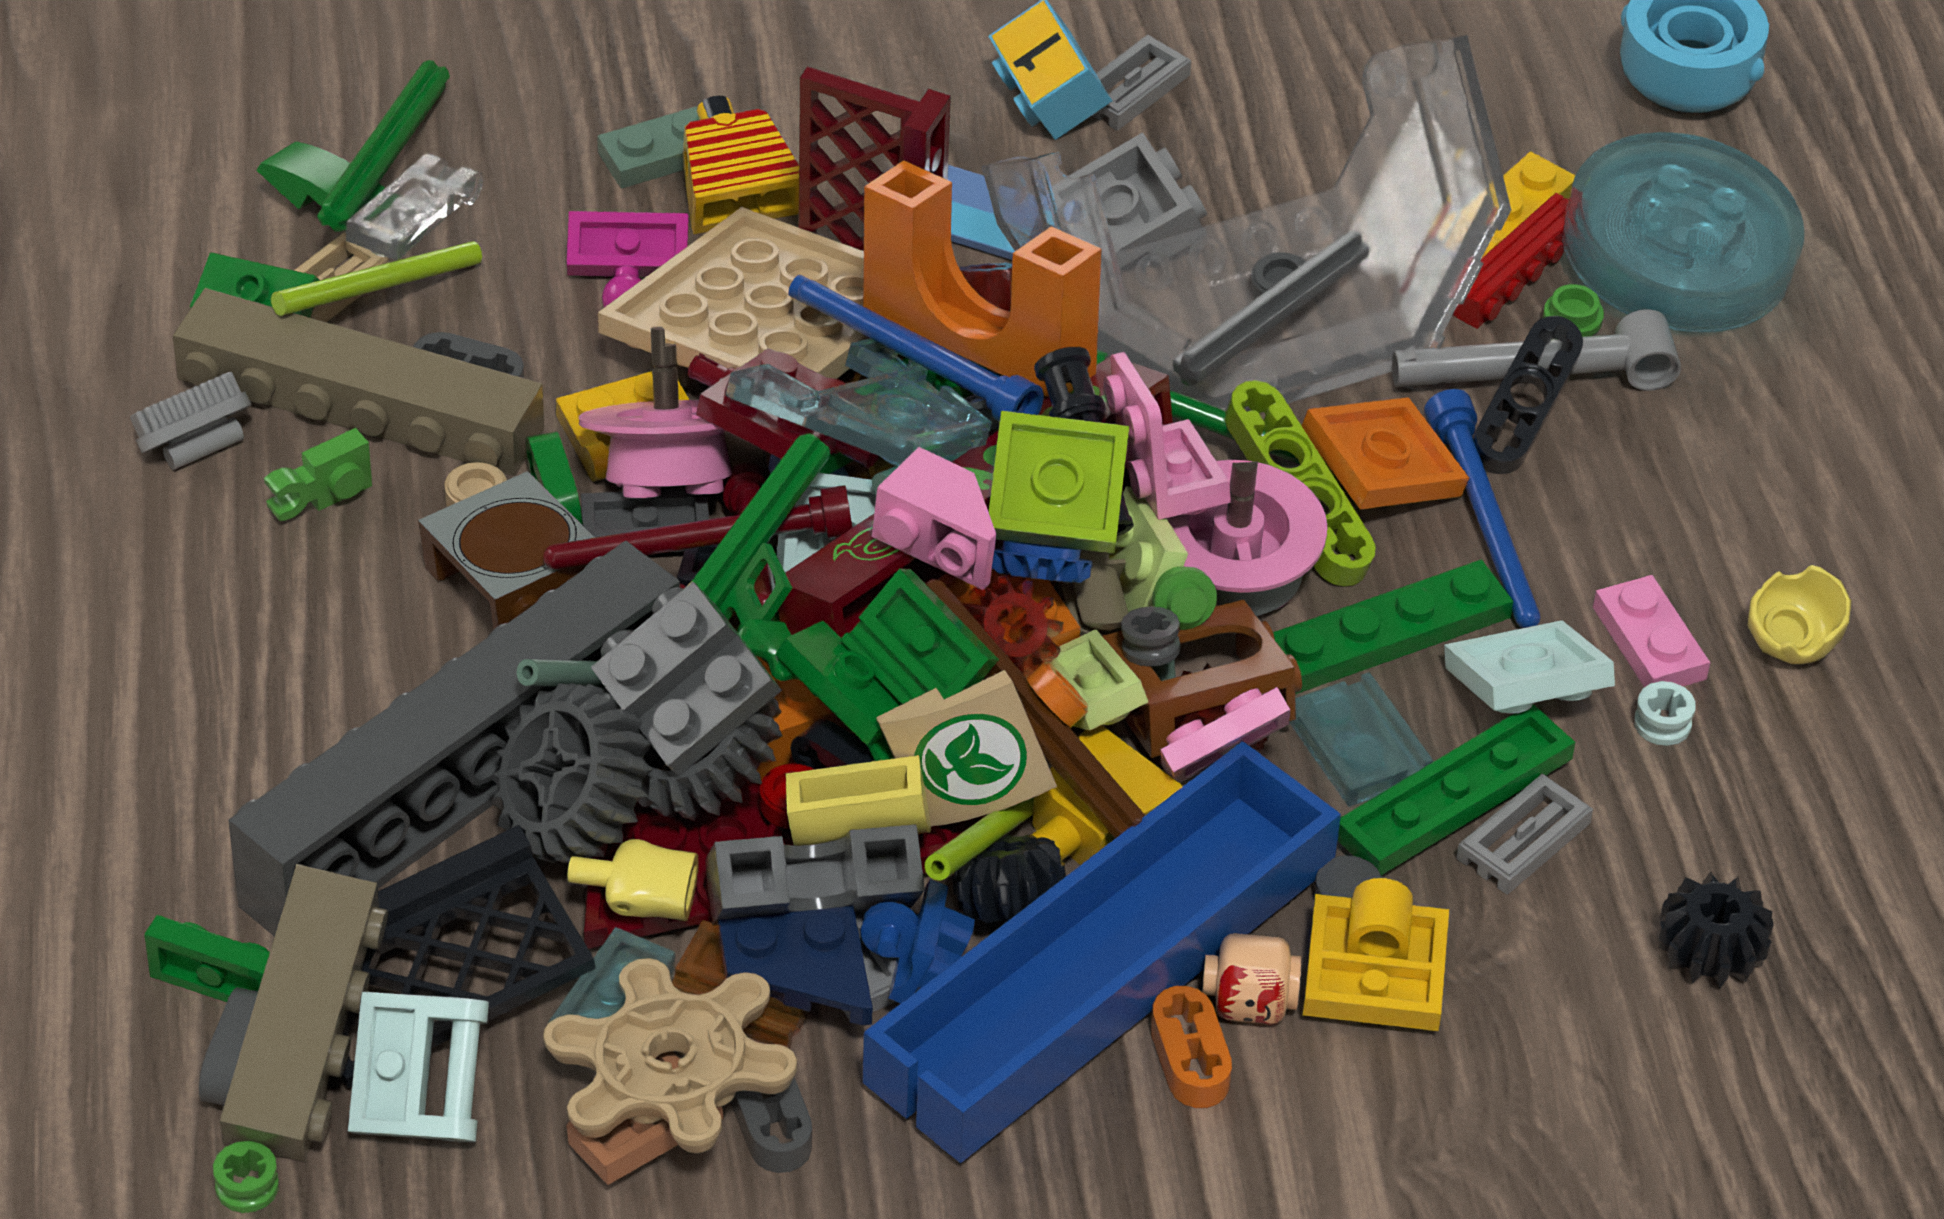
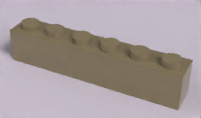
M207 288L202 291L172 335L177 378L179 380L198 386L222 374L232 372L241 392H246L249 400L254 403H262L304 415L310 419L321 420L349 429L357 428L359 432L369 436L380 437L463 462L487 463L512 476H516L527 457L526 437L541 434L545 427L542 383L299 314L290 313L279 316L271 306Z

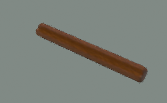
M935 579L925 583L999 659L982 681L1003 670L1006 671L1014 683L1044 757L1111 835L1117 838L1131 826L1135 827L1141 823L1142 818L1145 816L1142 810L1068 725L1042 701L1029 685L1022 672L942 581Z

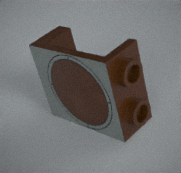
M528 471L418 520L426 570L437 581L461 572L490 602L493 629L503 623L512 621L536 604L544 593L559 588L587 566L558 570L550 569L543 561V553L548 546L595 538Z

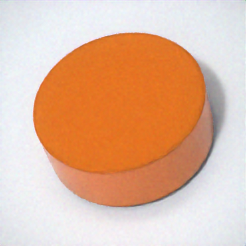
M1050 663L1041 664L1026 678L1029 685L1042 701L1069 727H1072L1088 713L1087 708L1089 706L1083 697Z

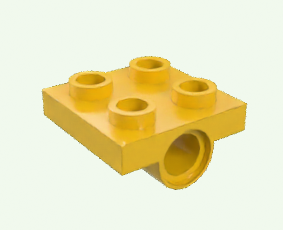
M1373 878L1363 881L1356 886L1352 898L1315 894L1303 1015L1439 1031L1449 909L1413 905L1412 893L1407 886L1388 878Z

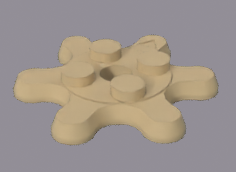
M650 958L638 959L627 964L619 975L620 988L625 994L626 1000L624 1006L615 1014L600 1019L586 1018L580 1015H564L549 1022L544 1029L543 1039L546 1048L557 1061L564 1064L589 1067L597 1072L593 1082L575 1093L567 1106L569 1120L582 1135L596 1138L604 1136L629 1118L642 1124L654 1123L664 1119L669 1123L670 1133L682 1149L691 1153H701L715 1145L722 1129L721 1114L716 1107L729 1103L738 1091H756L765 1094L783 1092L790 1086L797 1072V1058L789 1048L779 1044L755 1042L743 1032L746 1026L764 1013L770 998L768 982L763 977L754 973L734 974L725 979L713 991L701 995H693L680 992L673 986L670 980V971L664 963ZM668 1051H678L685 1056L678 1061L679 1067L676 1069H672L670 1062L658 1061L655 1058Z

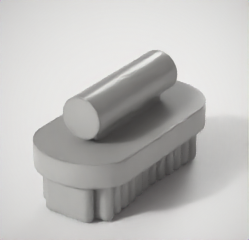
M227 372L146 407L141 411H137L130 416V419L139 437L136 439V443L141 453H146L169 443L168 446L163 447V453L170 468L175 470L243 440L244 435L239 422L234 417L230 419L226 417L242 411L252 404L246 392H241L233 373Z

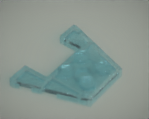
M870 338L851 343L845 366L868 379L817 391L767 363L731 372L726 396L733 400L882 456L884 460L896 466H900L918 447L940 457H952L957 455L958 452L986 445L992 424L989 419L950 386H941L939 392L926 381L928 369L910 359L908 364H906L897 356L898 353Z

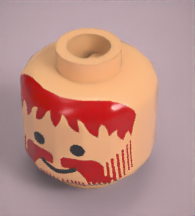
M1229 934L1221 942L1219 956L1205 954L1202 992L1207 996H1215V1010L1223 1020L1267 1025L1277 1024L1285 1016L1286 1009L1297 1010L1301 956L1291 955L1289 944L1280 937Z

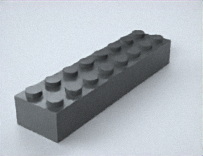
M625 540L604 556L594 558L583 571L559 588L544 593L536 604L512 621L497 626L485 640L468 652L446 662L438 673L411 692L399 695L388 708L361 727L349 730L337 744L313 761L298 766L287 779L266 794L244 804L236 815L228 820L238 907L275 937L296 864L375 882L378 888H380L493 806L491 801L500 790V786L490 776L500 770L502 758L495 751L505 749L508 743L509 736L505 726L518 725L520 723V705L535 704L539 691L556 689L554 686H525L521 684L517 678L519 663L524 659L600 660L602 658L601 648L610 636L622 630L633 632L653 615L652 606L657 597L668 589L680 587V581Z

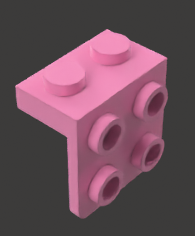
M1125 352L1112 354L1110 356L1112 375L1104 377V392L1108 407L1116 416V425L1129 426L1125 467L1128 471L1131 488L1137 499L1145 498L1158 520L1181 514L1196 515L1210 507L1231 503L1229 480L1190 420L1162 425L1158 403Z

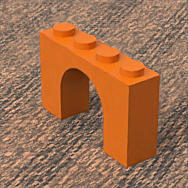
M903 160L864 186V307L964 358L986 367L994 373L1008 377L1020 375L1039 385L1043 389L1044 396L1049 397L1045 382L1040 381L1036 377L1034 366L1041 357L1050 352L1066 347L1086 348L1091 358L1090 366L1087 368L1089 376L1091 378L1096 374L1101 248L1052 226L1013 253L1011 311H1005L982 298L967 282L956 262L951 243V181ZM1066 383L1068 392H1072V384Z

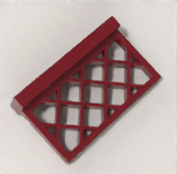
M807 66L800 76L799 228L817 234V229L826 225L842 244L864 251V236L860 238L842 218L854 212L864 223V193L861 194L843 172L855 167L865 180L870 183L883 174L871 160L882 153L893 166L904 160L948 180L951 95L928 88L922 99L917 101ZM818 92L835 97L847 112L834 117L818 99ZM879 111L901 118L900 131L890 135L872 113ZM856 122L874 143L862 149L844 127ZM828 136L845 155V158L833 162L818 145V140ZM827 181L845 202L833 207L817 189V185Z

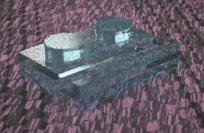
M1370 672L1361 675L1360 682L1348 686L1343 681L1295 698L1296 720L1289 721V723L1348 807L1374 798L1433 762L1429 753Z

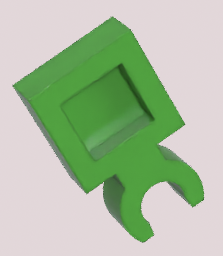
M354 428L302 452V466L294 470L291 468H280L264 478V483L275 495V497L266 501L267 507L279 521L295 517L309 502L320 511L341 500L351 498L372 486L369 442L357 428Z

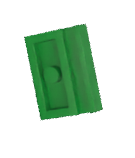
M899 568L858 617L860 622L851 632H846L840 639L850 651L861 654L872 664L875 672L874 675L902 704L937 688L945 700L981 682L999 661L987 646L911 569Z

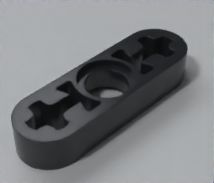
M1547 316L1538 320L1530 329L1482 417L1473 439L1486 471L1494 474H1508L1517 470L1525 461L1573 372L1582 351L1583 337L1579 328L1572 321L1560 316ZM1552 338L1558 339L1563 343L1561 350L1556 352L1548 370L1538 365L1545 345H1548ZM1523 382L1534 384L1542 391L1544 402L1536 407L1522 406L1512 397L1511 388ZM1508 419L1512 423L1517 424L1513 432L1510 445L1505 447L1501 453L1491 447L1493 440L1500 436Z

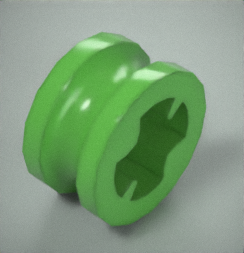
M240 1141L226 1146L217 1154L213 1163L216 1196L222 1205L231 1211L248 1213L267 1207L275 1199L279 1190L276 1158L268 1147L258 1142ZM252 1170L258 1172L259 1178L247 1175ZM233 1175L243 1177L244 1179L241 1183L234 1182Z

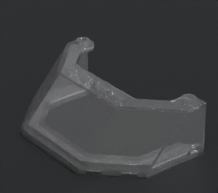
M1468 35L1408 43L1378 52L1368 60L1363 70L1362 84L1370 117L1333 188L1125 250L1115 245L1112 241L1095 174L1077 178L1067 177L1058 167V165L1062 164L1059 152L1035 158L1012 157L982 166L996 223L1014 251L1051 226L1102 249L1097 352L1107 353L1106 358L1112 354L1125 352L1132 363L1169 375L1170 390L1225 411L1233 391L1245 381L1256 380L1268 383L1282 394L1288 404L1392 372L1393 351L1405 350L1413 345L1415 349H1440L1446 338L1442 334L1457 305L1464 303L1484 264L1480 260L1495 231H1501L1511 212V206ZM1350 230L1358 231L1362 234L1363 242L1370 247L1369 256L1205 379L1199 381L1194 386H1187L1181 383L1180 375L1173 371L1174 358L1255 300L1252 294L1251 272L1259 259L1271 253L1288 252L1308 261ZM1249 406L1244 408L1246 412L1251 411Z

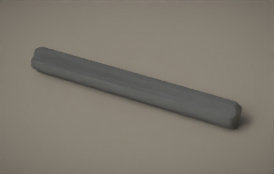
M1350 230L1345 235L1339 237L1174 358L1173 371L1180 375L1181 383L1187 386H1194L1199 381L1205 379L1369 256L1370 247L1363 242L1362 234L1358 231Z

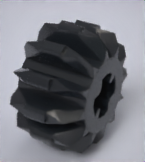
M1009 834L1004 838H1000L951 874L953 893L957 895L959 909L962 910L963 915L975 920H982L987 924L996 921L1007 922L1066 877L1065 863L1061 861L1060 849L1056 847L1055 841L1046 837L1037 838L1031 834L1021 837H1012Z
M1711 871L1702 884L1685 877L1682 885L1678 887L1677 893H1669L1667 900L1663 902L1660 914L1662 921H1660L1657 934L1659 948L1668 952L1667 957L1670 969L1687 967L1690 969L1689 973L1692 984L1703 975L1712 977L1719 988L1728 980L1729 975L1746 982L1749 975L1753 973L1754 967L1762 966L1763 961L1769 955L1772 942L1770 938L1774 926L1772 919L1773 911L1763 907L1761 891L1743 892L1739 877H1736L1729 884L1720 883Z

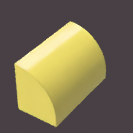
M919 755L786 773L787 816L794 846L834 841L846 836L849 830L917 824L918 834L931 832Z

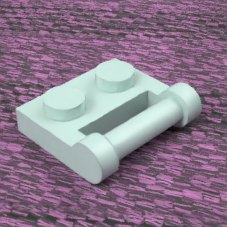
M362 992L348 1131L353 1134L476 1142L478 1120L471 1119L480 1024H487L489 1002L467 998ZM434 1020L452 1022L444 1116L425 1115Z

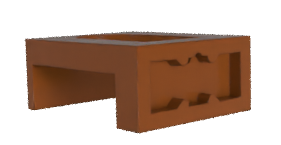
M1244 599L1216 606L1210 617L1201 625L1192 629L1179 630L1177 635L1180 643L1215 634L1234 632L1236 633V654L1240 661L1164 681L1159 679L1152 667L1134 664L1124 657L1122 652V641L1124 639L1122 631L1102 636L1142 682L1148 703L1130 711L1124 719L1151 758L1161 756V749L1169 745L1166 738L1175 731L1174 717L1229 703L1234 698L1252 689L1258 688L1261 694H1264L1278 687L1290 708L1289 721L1296 720L1295 693L1300 692L1302 689V678L1297 661L1291 654L1285 655L1276 643L1268 622L1260 621Z

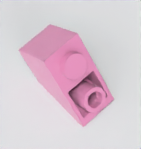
M918 447L877 487L872 537L984 590L990 584L996 531L975 473Z

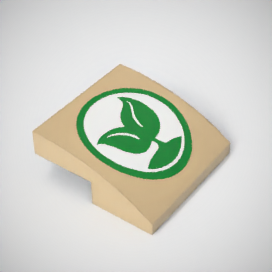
M1005 670L945 700L937 688L876 717L894 759L919 755L931 826L946 825L984 816L991 812L1014 806L1057 787L1014 683Z

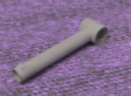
M1639 310L1625 316L1616 326L1615 334L1583 337L1582 351L1571 374L1625 370L1628 381L1637 389L1652 391L1668 386L1679 376L1681 363L1666 317L1655 310ZM1552 339L1548 345H1545L1538 365L1548 370L1556 352L1561 350L1563 343L1558 339ZM1524 341L1451 346L1441 349H1415L1413 345L1405 350L1393 351V381L1396 387H1407L1413 390V386L1431 385L1441 382L1458 383L1504 379Z

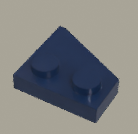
M854 906L718 920L719 943L725 979L734 974L754 973L763 977L768 982L770 997L778 999L784 1005L810 1012L813 1003L816 1002L849 1011L850 1023L861 1026L872 1025L873 1006Z

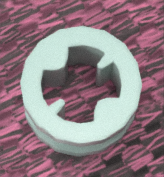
M1660 681L1644 687L1638 696L1637 710L1634 716V726L1638 734L1646 741L1656 745L1669 746L1679 744L1691 732L1692 718L1695 714V699L1685 687L1674 682ZM1661 710L1669 711L1668 717L1661 716Z

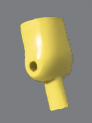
M631 839L619 846L612 861L572 856L570 859L568 882L606 887L607 904L615 913L624 916L662 917L687 921L698 876L697 853L662 848L644 840Z

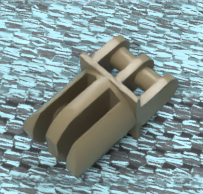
M1081 550L1080 559L1093 561L1090 578L1080 583L1056 581L1054 589L1081 627L1080 636L1095 629L1101 636L1121 631L1122 619L1129 613L1120 584V575L1126 561L1125 559L1110 560L1106 552Z

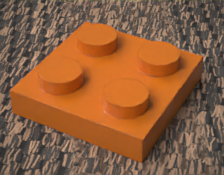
M1409 397L1312 408L1307 410L1301 426L1318 453L1360 510L1461 497L1468 483V475Z

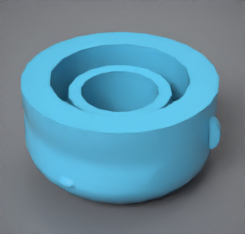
M1630 0L1623 8L1621 24L1624 29L1620 56L1624 74L1642 95L1662 107L1688 113H1706L1720 110L1745 97L1752 90L1755 82L1763 76V60L1768 39L1769 23L1765 11L1756 0Z

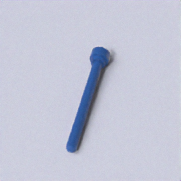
M814 280L804 281L799 286L798 296L803 303L986 400L987 408L992 411L993 418L1000 422L1001 411L1039 414L1044 399L1043 389L1020 375H1013L1011 377L1004 375L997 378Z
M1449 389L1439 392L1425 404L1424 415L1426 421L1441 441L1449 445L1453 457L1469 477L1465 489L1501 584L1513 600L1512 613L1516 623L1521 628L1537 626L1541 618L1539 609L1472 437L1478 417L1471 398L1467 392L1460 389Z

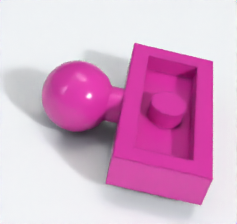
M569 211L567 275L615 276L605 285L602 293V303L606 307L641 281L639 277H647L688 247V213Z

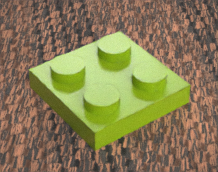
M1001 411L989 504V515L996 531V539L1115 553L1129 426Z

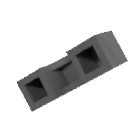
M917 824L849 830L843 838L813 845H784L782 836L714 842L705 858L712 926L718 925V920L845 906H854L855 913L867 912L872 906L881 902H896L912 908L925 891Z

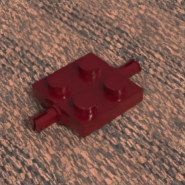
M767 348L741 367L727 368L699 353L689 365L688 377L710 386V388L700 394L696 415L780 459L784 457L799 436L808 433L818 437L821 442L826 444L830 449V454L841 453L868 469L876 463L880 455L881 444L875 443L854 432L868 422L872 400L851 390L846 383L840 380L827 378L799 364L789 354Z

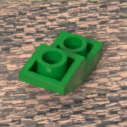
M295 141L261 162L256 171L300 210L314 200L322 207V202L350 163L326 150ZM379 183L346 230L352 234L384 213L393 200L394 195Z

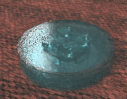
M1654 132L1632 135L1613 141L1595 151L1581 165L1575 176L1564 213L1562 243H1564L1563 247L1568 261L1578 277L1598 297L1627 315L1639 310H1655L1666 317L1672 330L1716 332L1735 329L1759 320L1770 313L1781 302L1790 287L1801 255L1805 231L1800 209L1790 191L1777 176L1757 160L1731 146L1704 137L1673 132Z

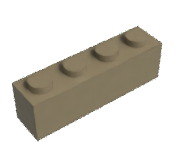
M296 864L221 1114L220 1126L223 1143L231 1145L240 1141L258 1142L268 1147L276 1156L305 1162L311 1141L321 1143L324 1141L333 1106L332 1101L324 1100L330 1075L342 1077L350 1052L351 1037L342 1035L349 1011L360 1013L362 992H367L370 973L361 971L367 948L375 950L380 948L386 928L388 910L379 908L377 883Z

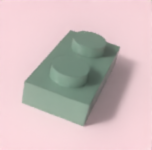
M698 106L597 135L598 154L621 189L684 170V126L691 121L699 120L697 114Z

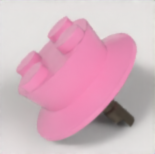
M662 326L651 328L652 365L655 367L652 370L653 401L592 409L579 415V425L583 428L611 436L606 479L616 483L617 487H622L624 497H656L661 495V486L686 485V493L715 494L723 492V479L732 475L724 434L726 430L696 415L699 400H679L678 372L674 367L677 364L676 344L665 343V330Z

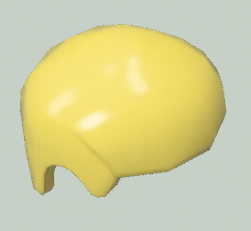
M1810 565L1803 572L1793 575H1784L1778 571L1751 598L1747 626L1762 652L1789 664L1812 663L1824 658L1843 638L1849 624L1851 599L1842 581L1821 567Z

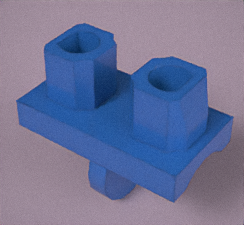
M930 879L923 895L921 910L917 915L904 904L896 902H881L872 906L864 914L860 930L864 944L869 950L879 956L896 958V966L888 998L898 1003L905 1001L915 993L916 989L922 988L961 958L973 933L975 919L945 907L948 886Z

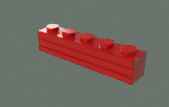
M1554 193L1450 286L1447 313L1476 329L1487 320H1494L1499 314L1501 307L1508 300L1515 301L1529 281L1536 282L1539 279L1544 267L1550 262L1557 263L1568 245L1571 243L1576 245L1581 241L1586 231V225H1584L1585 207L1574 204L1570 199H1565L1562 195Z

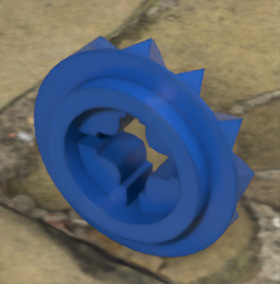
M1003 541V549H994L992 569L999 574L1080 583L1090 578L1093 561L1080 559V549Z

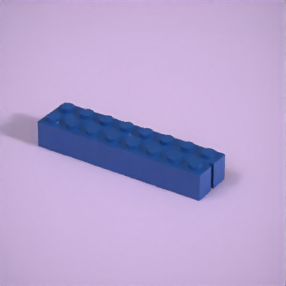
M1241 741L1145 815L1141 823L1135 827L1131 826L864 1031L863 1084L906 1119L917 1112L916 1127L961 1164L1152 1011V1005L1156 996L1163 990L1173 986H1184L1203 971L1205 954L1219 956L1221 942L1227 935L1234 933L1249 934L1316 880L1318 870L1336 856L1341 813L1245 742Z

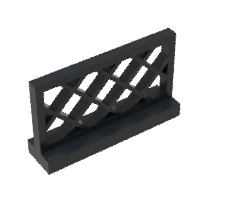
M517 825L378 891L379 908L388 910L386 928L380 948L378 950L367 948L361 971L370 973L369 985L399 991L405 995L467 998L489 1002L487 1021L595 970L596 967L594 957L533 858L531 844L521 827ZM526 885L531 886L538 898L531 918L498 911L503 896ZM546 913L552 923L543 921ZM457 918L479 923L470 947L436 940L442 925ZM491 926L524 933L515 958L482 951ZM537 937L565 943L572 955L550 967L528 962ZM396 947L417 952L408 977L376 970L375 967L380 955ZM430 955L463 963L454 988L421 980ZM476 966L509 974L504 989L490 996L466 991ZM349 1011L342 1035L348 1036L352 1025L358 1026L359 1013ZM434 1022L431 1048L451 1039L452 1022ZM349 1056L342 1075L348 1088L352 1087L355 1063V1060L352 1061Z

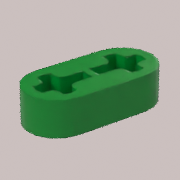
M556 431L526 437L525 447L529 473L582 524L578 491L559 433Z

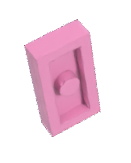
M1653 575L1596 590L1593 609L1644 687L1660 681L1674 682L1678 685L1686 686L1707 680L1710 661Z
M1278 687L1263 695L1258 688L1249 690L1226 704L1224 709L1227 714L1204 726L1202 721L1198 719L1173 731L1166 738L1169 745L1161 749V765L1165 772L1181 783L1208 768L1241 741L1250 746L1289 725L1290 708Z

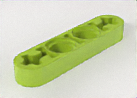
M1254 380L1245 381L1238 385L1233 391L1226 408L1225 422L1247 460L1258 461L1291 474L1305 484L1329 508L1330 513L1326 515L1327 539L1324 550L1314 565L1316 571L1323 579L1334 585L1353 586L1363 581L1375 557L1376 546L1373 538L1286 400L1275 387L1266 382ZM1249 406L1251 411L1246 412L1244 408ZM1264 412L1266 414L1264 420L1259 413ZM1279 449L1286 450L1295 455L1300 465L1296 468L1281 467L1271 459L1269 452ZM1335 547H1337L1340 553L1342 554L1336 555L1334 553ZM1353 554L1355 560L1352 561L1348 555Z

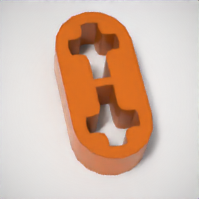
M1173 986L1163 990L1156 996L1152 1005L1151 1036L1168 1087L1174 1098L1184 1105L1193 1108H1209L1217 1105L1226 1098L1230 1089L1232 1060L1213 1004L1206 994L1193 987ZM1183 1015L1187 1023H1193L1192 1033L1184 1034L1179 1019L1171 1016ZM1198 1059L1203 1074L1211 1076V1078L1200 1079L1196 1071H1189L1190 1060Z

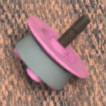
M1216 461L1229 480L1231 503L1210 507L1196 515L1181 514L1167 518L1188 552L1184 566L1200 569L1209 576L1217 591L1216 606L1244 599L1256 616L1279 609L1295 595L1300 587L1303 575L1316 564L1324 550L1327 539V520L1324 509L1315 494L1305 484L1281 469L1259 463L1258 461Z

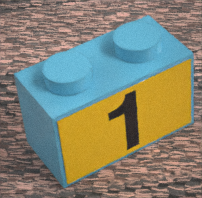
M1040 0L988 36L1000 57L992 61L994 68L1010 90L1018 86L1021 91L1020 94L1013 98L1017 107L1032 127L1042 122L1055 140L1112 102L1111 97L1071 31L1048 0Z

